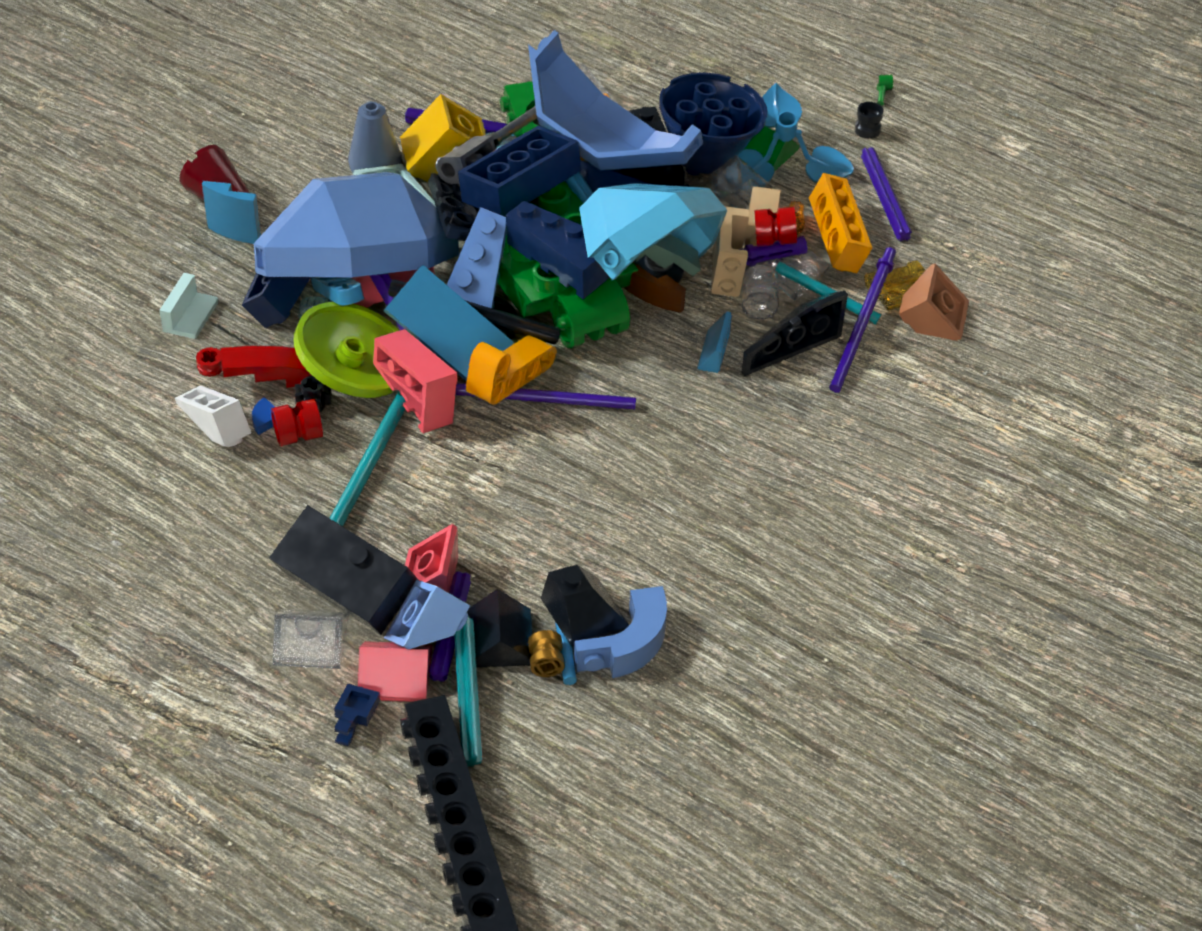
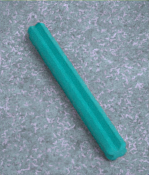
M468 616L462 629L455 632L454 641L460 743L467 766L473 767L482 762L474 623Z

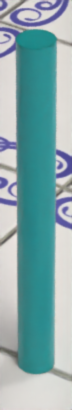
M779 262L775 269L776 273L820 296L838 292L782 262ZM847 297L846 309L859 315L863 305ZM873 310L869 321L877 324L882 314Z

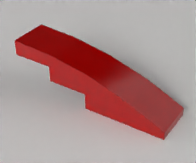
M239 346L220 348L223 377L254 374L255 383L286 379V387L289 388L295 387V384L301 385V381L304 378L312 376L302 365L295 352V348Z

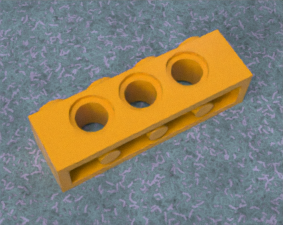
M823 173L809 196V201L831 265L839 271L858 273L873 247L848 180Z

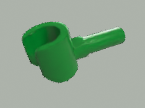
M879 75L877 103L881 106L884 104L886 90L893 89L892 75Z

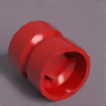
M795 207L778 208L776 213H773L771 209L754 210L757 247L773 246L775 241H779L781 245L797 244Z
M315 399L296 402L295 408L288 404L271 408L274 432L280 447L297 443L300 437L305 441L323 437L321 418Z

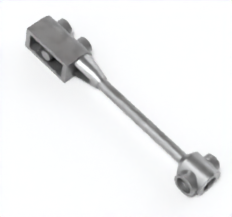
M536 106L497 132L472 137L462 145L454 147L450 153L439 157L436 160V170L441 179L449 184H460L458 171L493 152L503 140L537 118Z

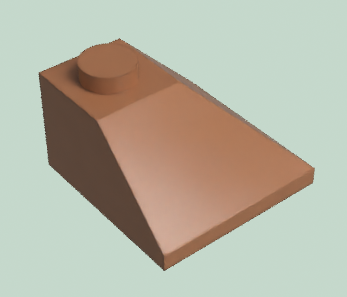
M934 263L928 267L903 295L899 315L904 323L909 324L916 333L958 341L962 339L969 300L938 265Z

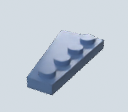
M482 207L479 209L447 283V286L466 301L494 309L496 286L500 276V263L507 235L506 217Z

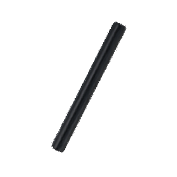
M395 279L392 280L388 295L395 297L406 283ZM466 301L499 329L523 336H533L553 345L557 344L561 330L557 327Z

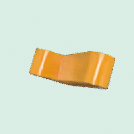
M529 335L504 351L485 342H480L471 354L466 391L495 405L547 371L556 358L557 349Z

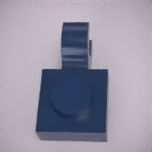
M347 684L334 708L335 718H339L334 728V731L339 733L335 743L349 746L353 740L357 724L368 726L380 703V692Z

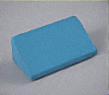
M726 312L707 331L697 366L699 370L714 373L720 371L730 336L731 312Z

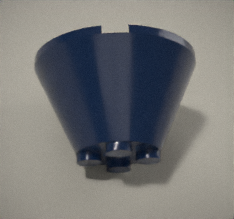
M690 73L672 79L668 87L662 88L659 96V109L668 133L683 136L691 125L701 130L703 144L686 164H682L686 167L685 170L688 174L693 176L700 175L701 173L724 174L732 161L764 127L768 112L766 103L760 94L746 83L742 87L730 82L731 77L726 75Z

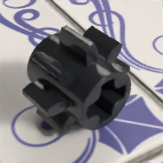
M314 376L304 378L301 381V385L295 384V404L296 402L315 399L319 412H322L326 405L332 404L331 388L318 381Z

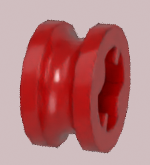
M208 347L197 353L196 362L200 374L211 377L223 371L221 351L219 349Z

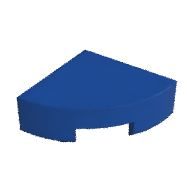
M265 397L256 403L252 411L253 428L258 435L273 427L271 408L275 406Z

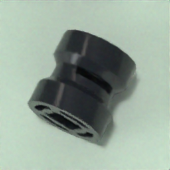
M863 102L858 105V119L855 122L854 128L858 136L872 139L880 135L882 126L880 121L884 113L883 107L876 102Z

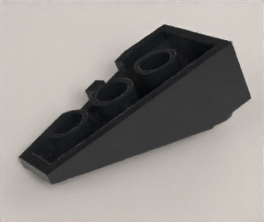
M845 290L834 292L800 304L744 351L741 373L747 376L840 338L842 336L848 293Z

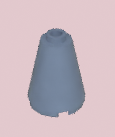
M374 101L367 102L358 109L348 155V163L352 173H354V170L402 164V155L386 109L383 105Z

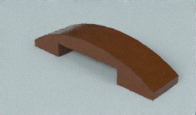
M632 262L638 271L631 274L630 285L624 289L656 307L678 313L684 311L686 288L666 274L657 279Z

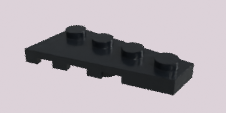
M432 173L428 180V185L445 236L449 239L466 241L479 209L462 202L460 184H449L442 180L439 174Z

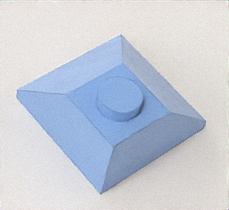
M416 580L384 639L409 650L454 636L455 632L462 629L465 625L470 605L438 586Z

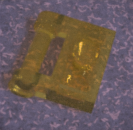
M918 260L908 262L907 266L895 268L891 273H888L878 297L887 311L901 307L903 295L926 271ZM874 271L864 275V282L868 289H870L876 274Z

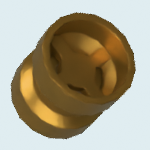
M542 630L532 634L528 640L529 651L532 654L530 658L532 673L539 677H553L560 674L565 666L564 657L560 653L563 647L561 635L552 630Z

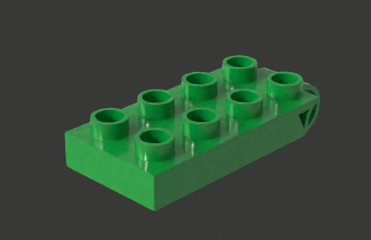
M565 181L529 202L582 225L579 208L583 205V202L572 192ZM506 235L498 284L524 318L550 311L554 327L561 330L560 340L567 348L571 349L584 343L585 334L592 340L597 341L603 338L605 328L612 334H619L629 329L630 312L626 297L621 288L630 285L631 274L638 271V269L631 263L615 280L607 279L583 300L576 295V289L572 286L565 287L559 282V277L553 272L546 273L541 269V264L538 261H530L507 244Z

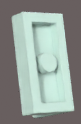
M183 273L160 308L163 332L195 339L217 306L218 298L216 296L197 292L195 275Z

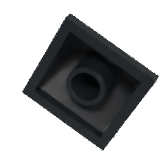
M496 589L468 609V616L474 623L476 668L530 665L532 654L529 651L528 640L532 635L531 609Z

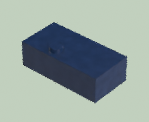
M536 126L458 171L462 202L478 209L482 207L505 217L508 212L521 202L526 201L529 203L582 171L579 141L544 127Z

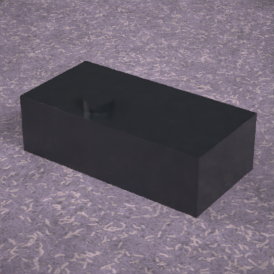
M309 505L306 506L269 557L281 571L380 635H382L397 614L415 581L418 580L407 566Z

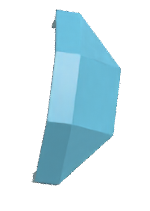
M627 184L598 188L579 208L588 258L594 257L612 280H615L642 252L669 234L697 250L700 258L715 244L727 213L725 206L710 188Z

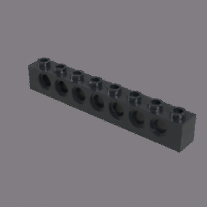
M442 695L404 704L405 718L400 719L401 731L404 740L410 739L412 746L408 747L412 768H419L420 774L416 775L420 796L427 795L429 802L425 804L427 821L429 826L435 824L437 833L433 834L437 855L444 854L446 863L442 864L444 880L447 886L453 885L455 894L451 895L455 917L462 916L465 925L460 927V931H519L446 696ZM468 852V853H471V854L461 855L460 853ZM470 883H479L480 885L471 886V885H468V884H470ZM480 914H489V915H490V916L484 917V918L478 917V915H480Z

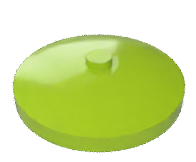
M335 302L318 304L308 309L302 315L294 333V348L300 362L312 376L331 389L355 397L376 398L394 392L373 364L374 339L399 331L389 320L366 307L356 304L338 305Z

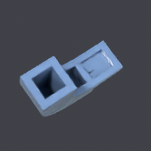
M663 586L630 590L629 614L632 623L622 632L612 636L575 641L574 664L576 672L610 668L612 678L635 672L649 663L659 651L665 636L667 601Z

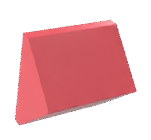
M451 524L408 550L405 566L411 570L419 581L438 586L448 593L458 561L457 527Z
M365 641L359 647L358 686L380 692V700L415 702L427 699L432 644H425L408 650L392 642Z

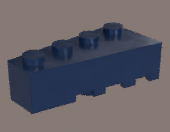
M526 201L521 202L506 214L507 244L530 261H538L541 264V269L546 273L553 272L559 277L561 284L565 287L572 286L576 289V295L583 300L610 278L594 257L588 258L582 225Z

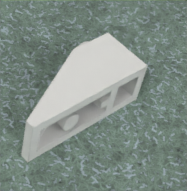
M204 386L196 387L175 398L177 405L215 443L231 447L242 442L243 437L251 434L238 399Z

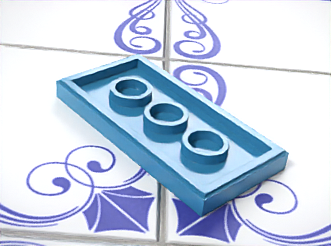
M423 264L383 310L447 365L453 368L465 381H467L471 354L480 342H485L501 351H504L514 343Z

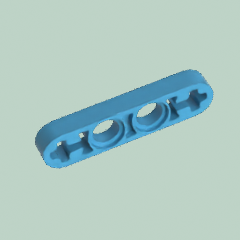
M350 277L310 278L313 290L338 305H350L364 299L361 284Z

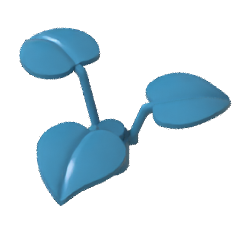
M775 83L762 97L768 111L764 126L768 128L775 127V133L773 134L765 157H762L761 153L756 150L744 149L729 165L727 179L734 185L743 188L761 187L767 184L774 175V167L767 161L770 159L777 141L780 139L781 141L788 142L794 137H797L804 157L809 161L806 165V174L812 181L817 183L823 173L846 178L854 172V167L848 158L832 147L818 146L813 150L812 156L808 153L801 136L802 131L797 129L798 121L802 115V107L792 95L784 91L778 83Z

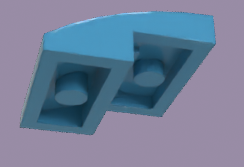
M203 181L202 189L208 228L227 238L254 244L261 236L256 194L234 192L229 183Z

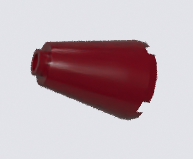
M216 144L207 145L196 151L195 154L198 157L192 163L187 160L180 172L179 181L185 190L204 200L203 181L229 183L234 192L250 193L226 152Z

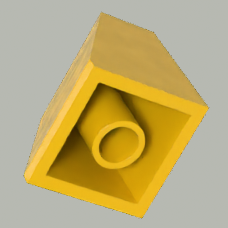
M440 94L400 136L407 171L414 178H420L428 182L432 173L438 174L436 160L439 157L450 153L454 147L462 145L472 137L486 135L482 118Z

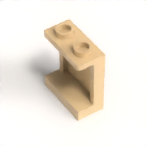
M725 206L727 213L713 246L711 294L738 297L748 258V251L738 249L743 248L749 221V209Z

